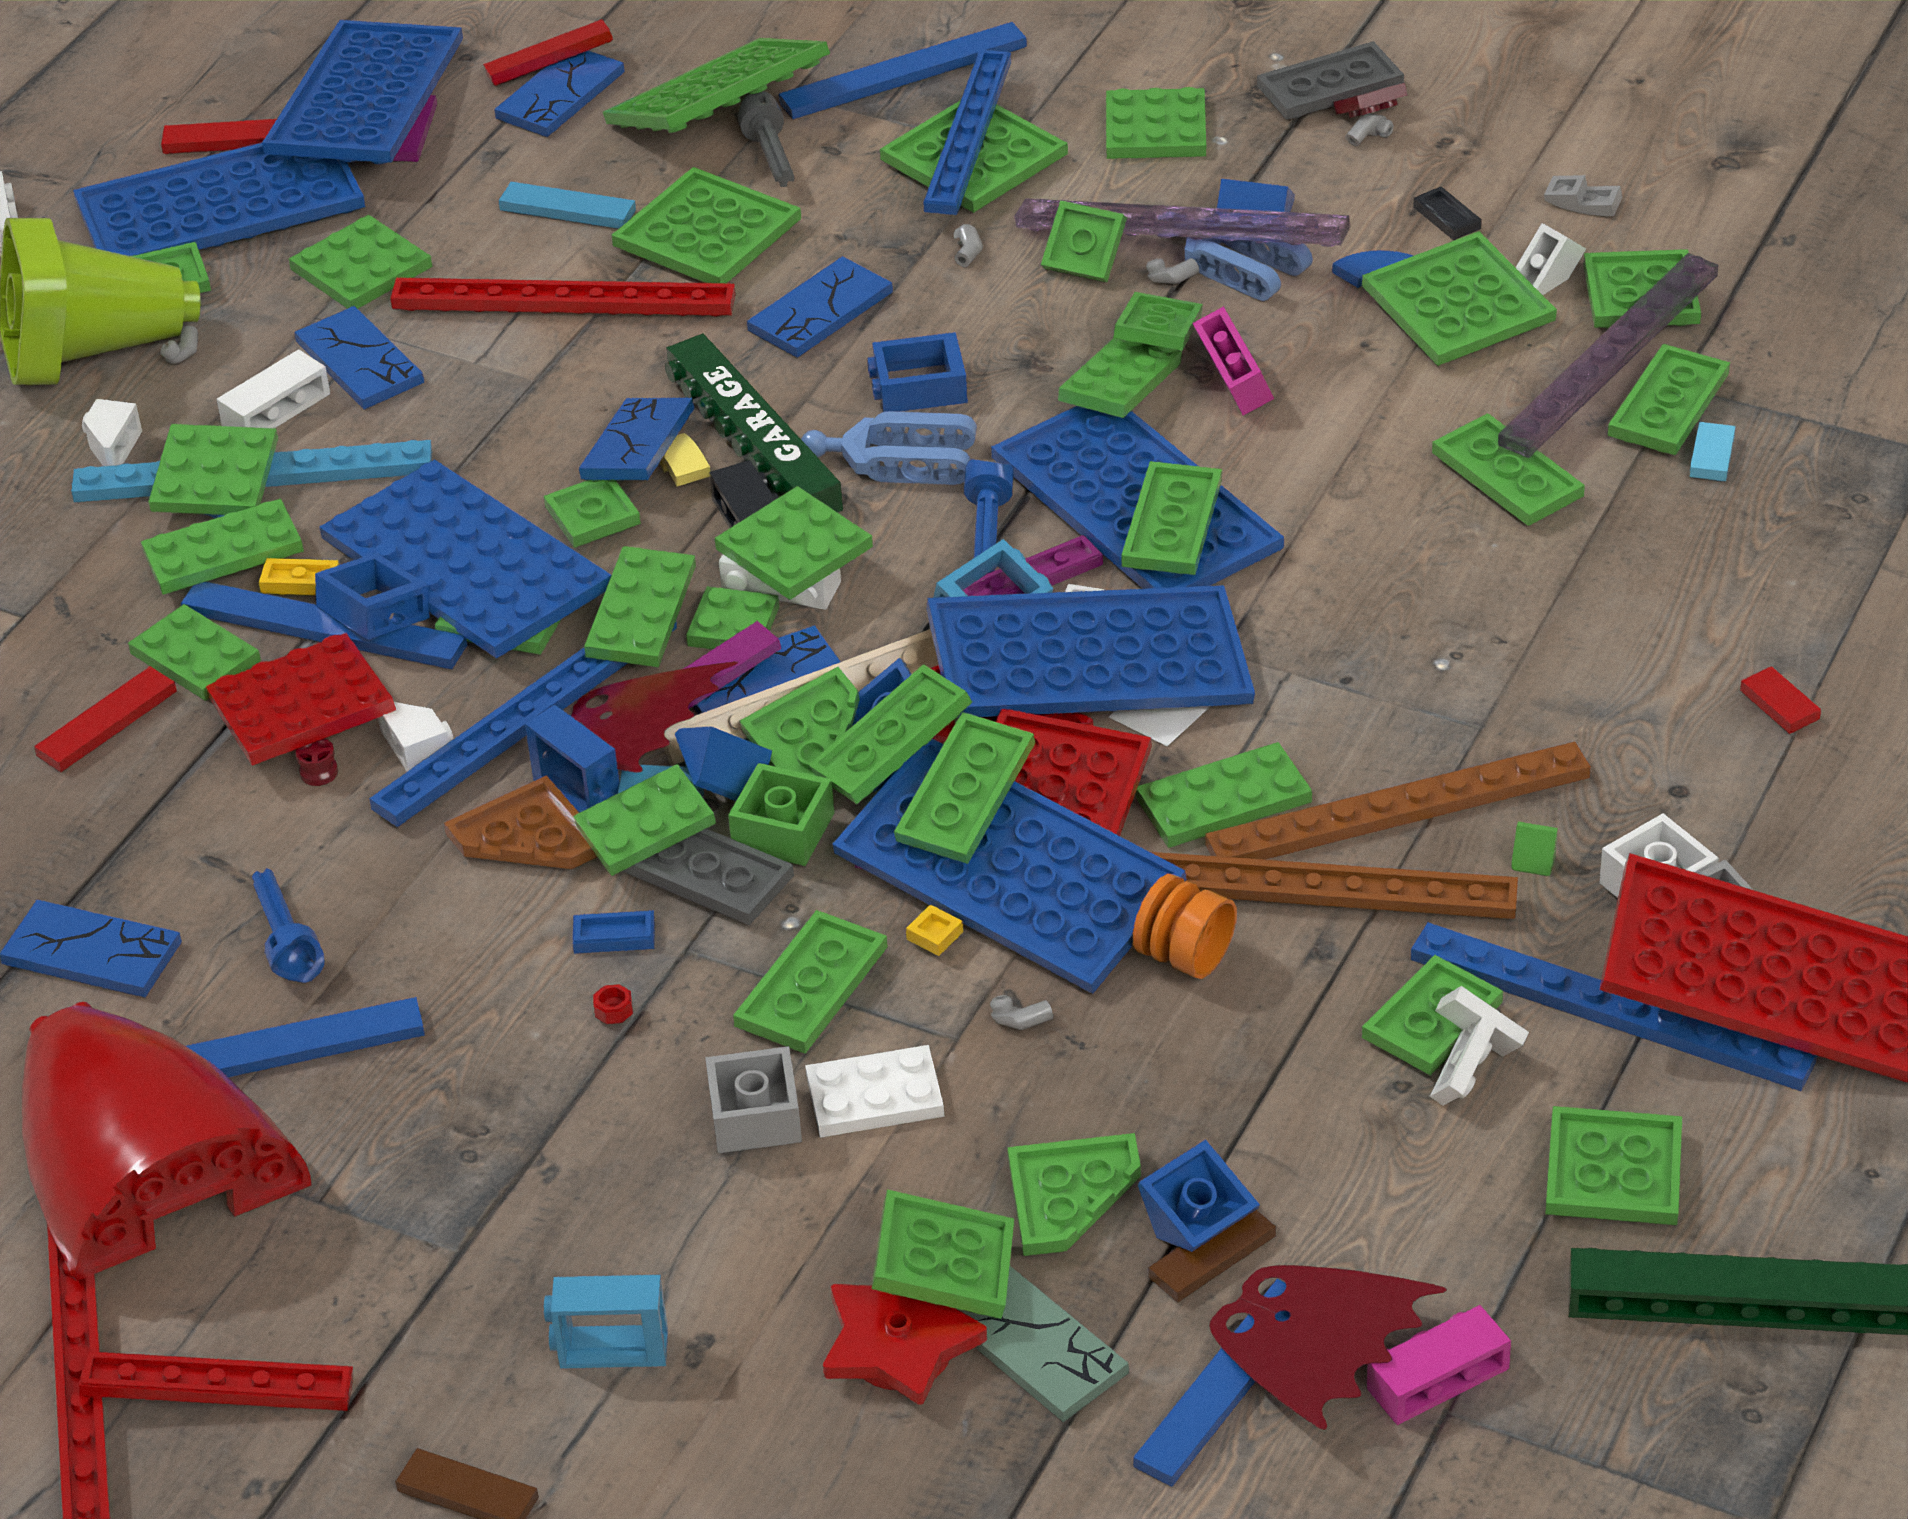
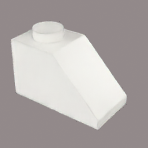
M1542 223L1517 264L1516 269L1544 295L1569 279L1586 248Z
M96 399L90 411L85 413L82 421V429L87 434L89 447L103 466L123 464L142 432L135 403Z
M394 702L396 711L384 714L378 718L381 732L407 772L454 739L446 721L440 722L434 711L430 708Z

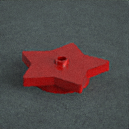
M831 1285L832 1302L842 1330L823 1362V1373L826 1379H864L866 1382L879 1388L897 1390L916 1404L922 1405L928 1396L935 1378L945 1370L950 1359L987 1341V1327L956 1308L935 1305L926 1301L871 1289L872 1285Z

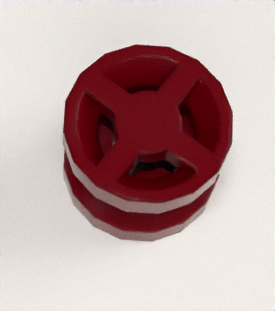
M321 739L296 749L295 754L300 765V777L305 784L322 786L332 782L337 777L338 766L334 759L335 751L333 744L329 740Z

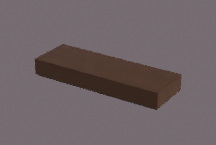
M1255 1210L1192 1252L1181 1247L1176 1248L1148 1267V1277L1178 1303L1276 1237V1226L1259 1211Z
M416 1448L395 1481L398 1492L477 1519H526L539 1498L536 1487Z

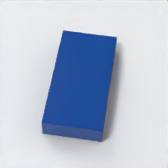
M654 910L573 915L572 944L574 954L655 949Z

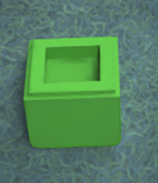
M1518 821L1511 864L1512 870L1550 876L1556 858L1558 828Z

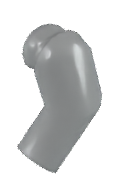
M1365 114L1360 117L1345 137L1350 144L1358 146L1367 135H1380L1384 138L1390 136L1394 125L1391 120H1388L1383 115Z
M963 224L954 231V239L959 237L960 241L957 244L962 246L955 255V261L961 267H967L982 251L983 244L977 229L970 224Z
M1161 258L1151 260L1146 265L1149 271L1148 277L1155 283L1178 284L1199 273V266L1193 258L1174 267L1165 268V262Z
M185 326L182 328L179 344L173 340L168 341V346L163 344L160 352L166 358V362L179 364L194 355L198 345V330L194 326Z
M1007 995L997 996L990 1002L993 1010L991 1016L994 1021L1018 1030H1024L1053 1019V1012L1047 1000L1025 1008L1013 1007V1001Z

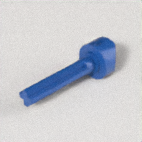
M971 459L965 467L964 495L968 501L976 505L973 558L996 544L998 506L1004 505L1013 495L1014 472L1011 464Z
M267 868L263 873L256 871L252 875L253 885L273 932L269 935L264 950L271 970L276 975L288 980L303 983L310 982L320 974L325 963L324 953L315 931L307 925L294 923L273 871Z

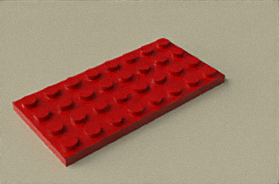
M1629 853L1624 866L1599 990L1908 1083V936Z

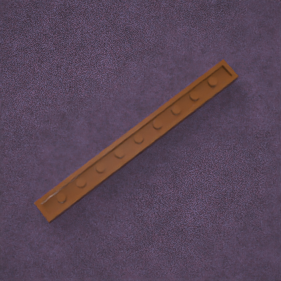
M1574 741L1205 833V845L1211 856L1266 860L1590 778L1591 766Z
M1151 852L1185 870L1186 881L1197 884L1200 892L1204 889L1210 890L1229 899L1515 919L1518 877Z

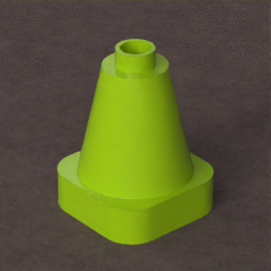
M6 218L3 228L0 264V339L13 385H57L60 379L62 362L176 337L181 334L183 322H198L201 306L198 282L183 281L178 267L57 240L50 218Z

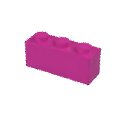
M1224 306L1193 323L1207 353L1243 416L1274 399L1258 365Z
M1478 1305L1466 1312H1459L1453 1315L1448 1321L1428 1331L1418 1332L1410 1340L1392 1349H1387L1392 1356L1391 1362L1368 1364L1367 1390L1395 1424L1399 1425L1508 1370L1511 1340L1483 1307Z

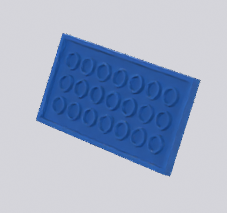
M339 20L263 140L264 154L276 155L280 158L298 156L308 157L311 160L328 158L339 159L342 162L357 160L371 161L374 164L392 163L462 42V27Z
M262 143L73 190L76 204L94 248L127 256L140 255L196 242L198 250L212 246L217 247L227 242L243 238H253L258 234L274 230H284L293 225L309 221L315 222L325 217L340 213H350L365 207L364 196L347 162L328 158L311 160L308 157L298 156L280 158L276 155L264 154Z
M1075 406L991 447L992 458L997 463L1011 464L1013 466L1014 478L1081 536L1084 535L1103 555L1143 589L1211 586L1284 548V536L1221 485L1196 575L1122 567L1121 555L1149 462L1198 466L1132 411L1124 418Z
M435 459L422 465L404 478L393 482L390 486L373 496L365 498L361 503L344 513L336 515L332 520L319 527L322 539L351 559L356 560L379 553L429 585V612L438 619L442 617L455 627L457 632L496 659L603 594L612 576Z
M1224 585L937 597L927 599L926 610L941 676L965 690L972 700V703L962 711L964 713L977 717L999 716L1001 709H1010L1030 714L1242 705L1253 704L1255 690Z
M932 738L928 744L922 746L903 763L832 844L834 853L926 904L932 905L962 920L963 924L1093 994L1133 946V929L1136 916L1150 888L1159 878L1166 874L1176 875L1186 881V871L1015 781L968 864L897 842L894 830L944 745Z

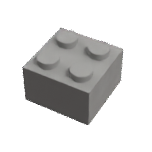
M789 1046L705 1057L718 1154L802 1142L799 1107Z

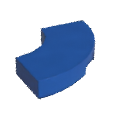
M1385 250L1355 253L1334 262L1332 273L1359 288L1362 286V275L1414 255Z

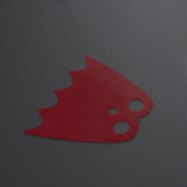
M738 662L717 663L667 671L609 684L583 695L573 706V712L570 716L615 748L617 769L640 773L643 771L639 765L641 756L652 750L670 745V741L664 736L665 731L676 723L693 718L695 714L688 709L689 704L698 697L717 691L719 687L710 681L711 677L724 669L737 665ZM602 694L609 696L608 700L598 707H586L587 702L595 696ZM606 712H612V715L606 719H600V716Z
M1299 1265L1268 1266L1252 1273L1242 1285V1295L1235 1302L1222 1306L1212 1317L1209 1327L1221 1348L1253 1380L1319 1429L1326 1430L1328 1426L1322 1412L1325 1403L1337 1398H1359L1361 1391L1354 1379L1357 1369L1370 1363L1391 1362L1392 1356L1384 1346L1385 1337L1396 1330L1421 1327L1423 1324L1412 1308L1413 1302L1426 1295L1444 1293L1447 1289L1443 1286L1355 1270ZM1280 1278L1285 1281L1286 1289L1281 1295L1269 1298L1259 1293V1285L1266 1279ZM1279 1311H1288L1291 1315L1286 1321L1275 1319V1315ZM1237 1313H1247L1254 1318L1252 1328L1243 1333L1231 1332L1228 1330L1226 1322L1232 1315Z

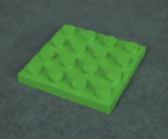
M960 101L880 148V160L929 187ZM996 104L961 206L973 213L1066 156L1068 154V143Z
M692 167L612 234V244L614 247L705 283H728L801 220V208Z
M1480 231L1362 275V287L1437 366L1556 320L1557 309Z

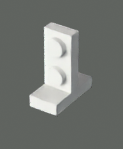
M1462 986L1441 998L1435 1011L1457 1025L1462 1031L1430 1097L1443 1106L1457 1098L1463 1099L1475 1084L1476 1078L1472 1075L1477 1065L1486 1059L1491 1049L1503 1057L1523 1046L1529 1032Z

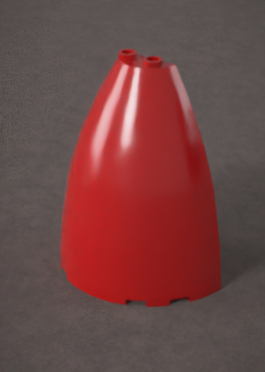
M78 1002L71 1007L56 1011L50 1016H41L32 1022L29 1029L31 1036L27 1043L22 1084V1133L30 1180L50 1233L76 1281L155 1250V1219L226 1191L227 1206L234 1217L312 1186L310 1172L304 1159L271 1118L219 1068L172 1037L128 1018L94 1009L87 1002Z

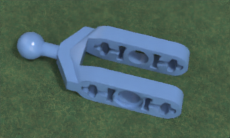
M1175 210L1165 211L1159 217L1158 227L1165 236L1174 237L1180 234L1187 238L1185 261L1193 258L1199 266L1200 274L1257 300H1268L1281 288L1280 278L1271 267L1289 275L1297 276L1310 267L1313 261L1312 254L1304 243L1244 217L1235 219L1224 217L1198 223L1195 226L1186 223L1183 215ZM1221 242H1223V243H1225L1227 246H1229L1230 248H1232L1233 250H1230V249H1228V248H1226V247H1223V246H1221V245H1219V244H1220Z
M888 411L878 414L875 418H863L847 431L843 438L826 437L821 431L811 430L806 432L801 440L817 457H821L826 452H842L843 457L856 474H866L875 481L956 485L965 482V467L971 459L963 450L970 448L974 444L977 425L971 417L964 414ZM886 427H891L892 432H887ZM905 427H909L908 433H904ZM925 428L933 434L924 436L917 433L916 430ZM941 428H944L945 435H940ZM957 430H962L963 435L958 434ZM919 460L927 466L919 468L911 465L910 462ZM879 461H883L885 466H880ZM899 461H902V467H898ZM935 463H938L937 469H934ZM951 464H956L957 469H953Z

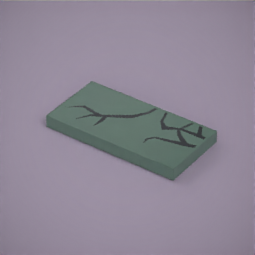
M1009 1266L1006 1305L1001 1319L957 1309L987 1327V1341L975 1348L1062 1422H1065L1129 1373V1363L1011 1266Z

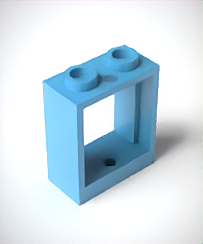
M1002 539L937 582L933 598L968 596L963 590L997 567L1025 594L1052 593L1053 587L1043 574L1037 573L1026 562L1025 557L1018 549L1012 548Z
M661 1275L554 1277L552 1295H545L544 1318L545 1322H552L549 1326L550 1351H557L560 1368L666 1366L668 1325ZM641 1314L642 1325L573 1327L571 1316Z

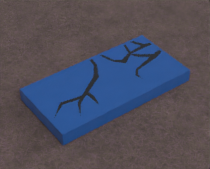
M588 50L546 66L494 109L495 118L548 137L625 72L624 63Z
M842 256L747 321V328L749 332L798 358L893 292L892 282Z
M355 306L294 332L296 342L313 359L324 365L326 372L363 409H367L424 383L423 372Z
M626 398L579 467L581 479L649 480L693 412V399Z
M814 625L778 638L782 649L693 707L699 715L840 663V660Z
M36 900L0 952V959L4 965L146 998L182 940L180 932Z

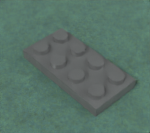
M1374 41L1257 75V87L1286 120L1298 118L1321 109H1329L1334 106L1333 102L1404 83V73Z
M704 829L623 870L627 874L747 925H751L794 877L793 864L709 829Z

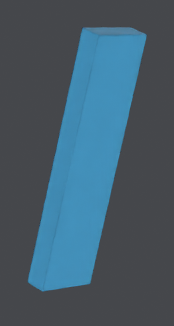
M510 182L499 199V208L502 211L617 229L628 222L636 211L635 200L518 182Z

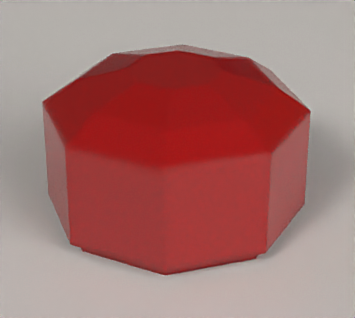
M620 984L603 986L593 994L595 1018L605 1024L623 1023L633 1014L631 991Z

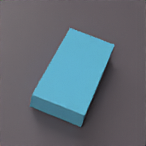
M1699 422L1690 467V477L1717 481L1727 480L1736 426Z

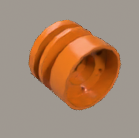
M1166 874L1159 878L1150 888L1140 906L1133 929V946L1137 952L1143 955L1152 956L1159 962L1166 963L1170 961L1173 968L1192 977L1203 979L1218 966L1229 947L1236 926L1237 907L1234 901L1210 890L1204 889L1200 892L1197 884L1184 881L1183 878L1173 874Z

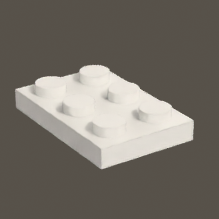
M929 1045L805 1065L820 1138L944 1117V1105Z

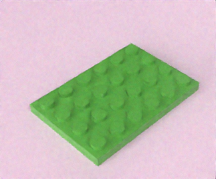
M758 38L603 111V115L607 124L620 125L621 128L634 126L637 130L652 128V131L666 129L669 133L677 132L686 128V122L694 118L695 120H701L714 114L713 109L721 105L722 107H728L741 101L740 96L744 94L762 92L767 89L766 84L774 80L775 82L787 80L793 77V71L799 68L808 69L820 63L819 59L830 54L826 41Z

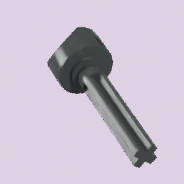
M762 91L756 94H747L738 112L740 129L749 140L760 142L775 182H779L780 187H787L788 181H794L795 177L778 137V133L782 130L784 124L781 109L775 98L768 92Z

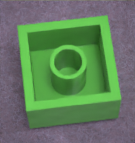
M758 763L728 815L731 839L783 861L806 866L835 814L832 779Z

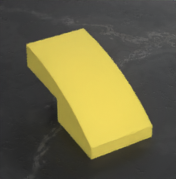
M685 433L677 435L660 461L663 471H669L677 487L710 477V466L695 442Z

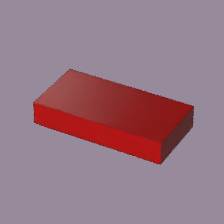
M1772 666L1741 680L1740 691L1789 734L1820 720L1821 708Z

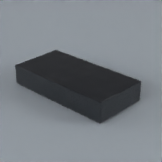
M1441 186L1414 197L1413 208L1453 241L1481 229L1482 219Z

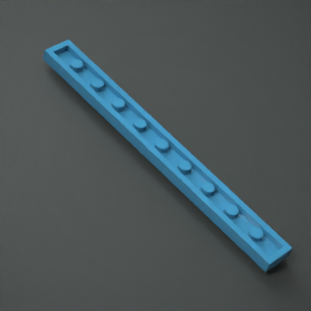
M410 440L397 443H374L361 446H337L335 448L275 452L265 487L406 476L419 469L422 465L432 461L431 440ZM160 461L139 464L125 463L102 467L88 466L74 469L71 490L73 501L86 502L148 497L151 494Z

